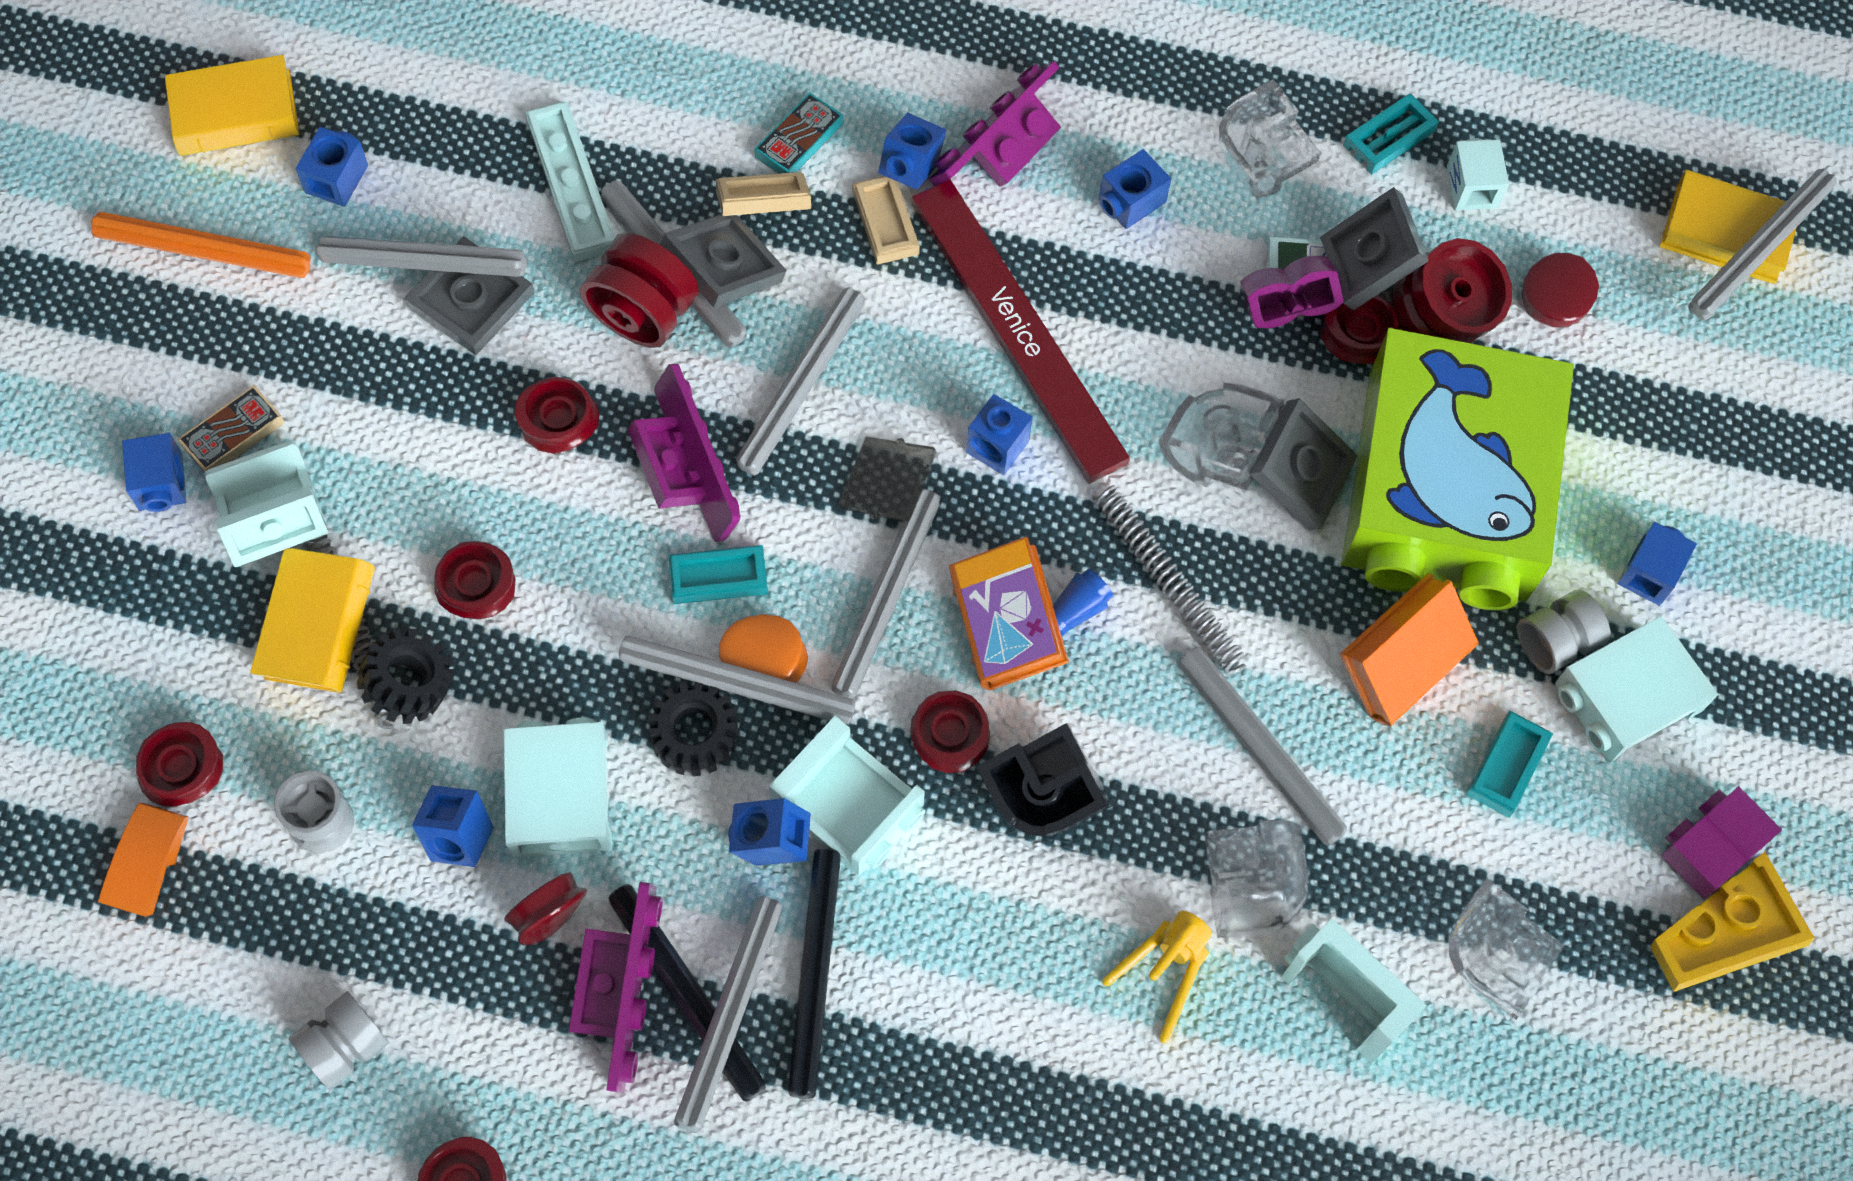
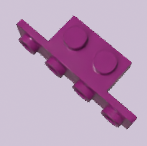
M1052 61L1042 67L1035 63L1026 69L1017 78L1020 86L1013 93L1010 91L1005 92L992 103L990 109L993 111V114L986 121L981 118L973 123L962 135L966 141L958 149L955 147L950 148L936 160L934 164L938 170L928 179L932 185L936 186L951 179L973 156L999 187L1007 184L1061 128L1059 123L1034 94L1060 68L1057 63Z
M669 364L654 387V392L664 417L634 420L628 432L658 509L700 504L714 541H725L740 521L739 504L731 494L724 476L722 462L716 457L709 440L707 425L698 413L692 398L691 386L685 380L679 364Z
M646 882L639 883L631 934L585 929L569 1032L614 1038L606 1089L610 1092L624 1093L626 1083H633L637 1072L638 1052L631 1051L634 1030L641 1031L645 1021L647 1003L645 999H639L642 979H650L652 974L655 950L648 947L651 927L659 926L663 906L662 896H656L657 887Z

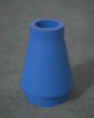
M1090 568L1082 574L1076 573L1053 604L1062 637L1071 629L1107 609V602L1114 597L1109 586Z

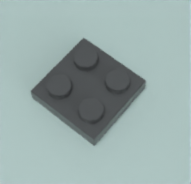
M1395 187L1320 237L1325 253L1338 273L1343 303L1352 310L1363 305L1429 261L1404 195Z
M720 214L664 233L660 244L677 256L691 271L698 282L699 292L713 308L780 284L787 271L738 215L723 216Z
M464 236L455 244L479 247ZM429 271L404 297V301L408 309L468 351L477 355L529 300L535 291L533 283L523 276L511 277Z
M1298 398L1286 402L1249 474L1308 530L1322 529L1358 455Z

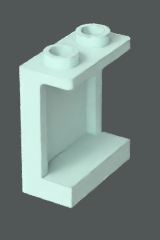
M289 440L205 471V479L215 499L219 518L215 519L216 527L234 567L328 534L311 476L296 441Z
M1662 616L1568 666L1555 682L1558 696L1563 706L1568 711L1575 713L1586 729V737L1591 746L1596 751L1603 753L1609 762L1619 758L1631 746L1685 717L1688 720L1699 714L1719 695Z
M834 716L769 785L770 800L785 798L811 813L809 835L826 849L839 851L841 862L858 876L868 866L876 869L891 852L893 846L889 843L901 829L905 833L910 832L925 813V810L922 808L925 791L918 785L911 789L850 738V727L837 716Z
M573 718L564 725L547 726L539 721H526L519 723L517 728L504 729L505 843L512 858L612 850V834L608 822L606 761L608 735L604 722H596L591 718Z
M1333 918L1320 930L1314 924L1309 926L1283 958L1289 964V967L1281 977L1287 984H1290L1305 967H1310L1376 1028L1356 1049L1371 1064L1427 1006Z

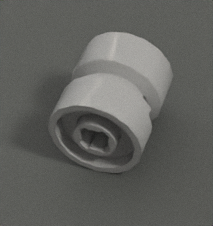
M1581 589L1574 590L1553 601L1550 608H1541L1520 619L1517 624V635L1524 653L1531 663L1545 674H1553L1573 663L1577 658V651L1585 656L1604 646L1610 640L1611 634L1609 622L1603 609L1590 594Z
M306 770L290 776L277 790L274 801L276 816L299 847L311 853L323 854L336 850L347 841L353 831L355 821L353 810L331 777L320 771Z
M349 991L345 992L324 1009L325 1020L319 1022L311 1019L288 1038L299 1055L330 1091L354 1072L353 1061L359 1059L367 1062L390 1043Z

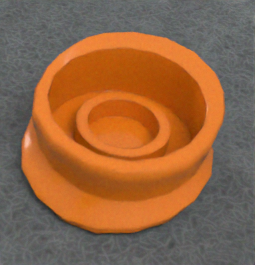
M761 614L738 620L725 631L719 643V657L721 662L795 683L800 680L806 671L808 654L799 631L791 621L780 616Z

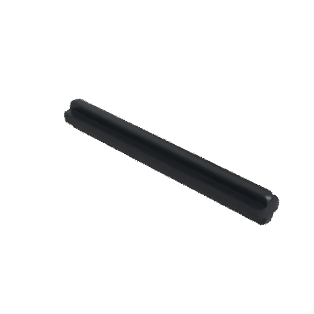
M817 849L813 855L788 1082L789 1095L799 1099L814 1098L817 1089L841 861L839 851L833 849Z
M625 884L613 891L608 898L610 905L631 934L637 893L632 885ZM660 926L651 927L648 947L655 950L653 969L701 1040L704 1041L715 1012V1007ZM735 1038L723 1072L741 1099L747 1102L761 1094L766 1085L764 1079Z

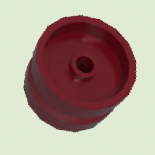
M632 233L618 234L601 257L602 265H596L579 288L581 299L588 310L603 325L617 335L648 348L661 347L677 326V316H682L699 294L698 282L684 263L660 244L644 236Z
M1461 238L1442 242L1427 254L1429 261L1396 282L1393 290V309L1397 314L1399 326L1403 331L1470 344L1499 325L1506 318L1512 303V282L1502 261L1491 249L1481 243Z

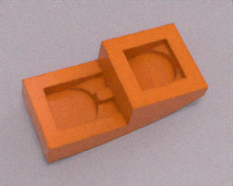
M138 803L116 848L98 903L144 917L153 915L166 868L176 863L189 816L146 803Z

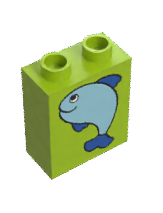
M1388 328L1369 375L1341 566L1365 570V579L1371 585L1396 592L1409 591L1429 573L1436 580L1444 582L1447 579L1452 581L1454 588L1460 589L1459 597L1464 603L1484 610H1505L1514 607L1518 601L1527 602L1552 565L1574 363Z

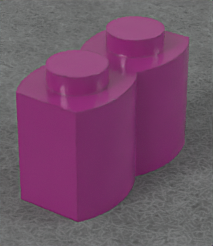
M1325 256L1303 257L1292 262L1285 269H1260L1250 273L1240 281L1247 312L1254 326L1258 328L1282 326L1294 320L1299 314L1304 316L1326 314L1338 308L1344 302L1338 273L1328 257Z
M1739 786L1728 796L1719 789L1698 808L1705 815L1700 821L1693 825L1686 818L1665 837L1671 846L1661 856L1703 899L1718 889L1782 831Z

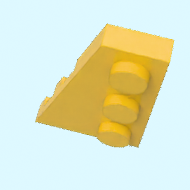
M1764 851L1736 877L1733 876L1716 893L1701 905H1697L1658 936L1650 948L1673 992L1807 947L1814 940V936Z

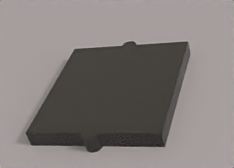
M866 436L838 506L841 510L869 514L872 519H877L881 516L910 521L937 451L931 446L905 443L903 438L892 441Z

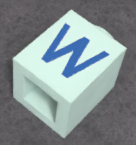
M1472 138L1456 142L1447 164L1455 210L1498 208L1509 186L1500 139L1482 140L1480 138Z

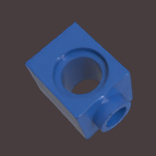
M907 112L886 136L878 173L918 190L937 167L934 163L941 155L947 129Z
M319 127L295 169L306 194L345 207L365 173L368 162L360 140L345 131L334 132Z
M1142 149L1102 175L1098 198L1100 206L1108 217L1116 218L1125 229H1128L1167 202L1172 178ZM1125 190H1133L1137 193H1130Z
M993 393L968 427L966 453L1005 476L1029 443L1033 416Z
M171 433L122 440L126 492L139 511L160 512L168 510L172 505L187 503L183 454Z
M1654 521L1637 544L1617 584L1660 606L1675 588L1697 543L1686 538L1678 529L1663 526Z
M431 785L412 823V827L431 862L476 867L494 829L476 790Z
M785 798L736 803L733 806L732 823L728 831L729 852L755 866L807 861L811 813Z

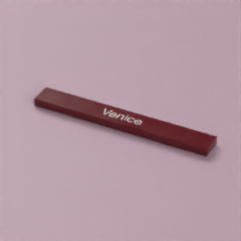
M951 179L912 196L914 210L1088 484L1129 465L1130 457Z

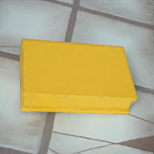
M284 54L165 75L172 137L180 156L201 152L206 153V151L269 140L275 141L280 138L300 135L291 73L286 68Z
M1686 169L1677 184L1659 247L1723 267L1786 201ZM1796 228L1750 277L1772 284L1777 282L1780 271L1784 272L1786 269Z
M292 548L284 549L250 673L264 676V680L342 693L368 594H370L369 589L375 571L374 565L357 558Z

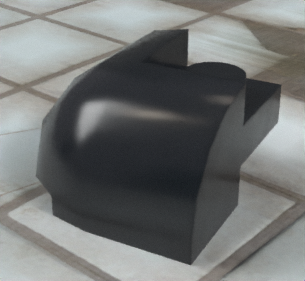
M1067 723L1025 746L1018 743L976 766L999 812L1011 826L1028 835L1048 837L1068 831L1112 807L1097 772L1091 767L1073 730Z

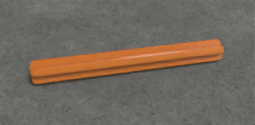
M98 212L91 220V233L99 239L297 278H305L311 267V256L304 251L105 212Z

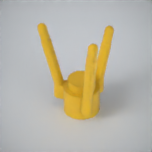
M1181 910L1171 923L1164 920L1152 936L1102 979L1104 986L1111 985L1161 942L1160 948L1163 951V955L1149 972L1151 980H1157L1172 961L1179 964H1185L1187 960L1190 961L1159 1036L1161 1043L1169 1041L1199 967L1209 955L1208 950L1204 946L1212 936L1211 929L1196 915Z

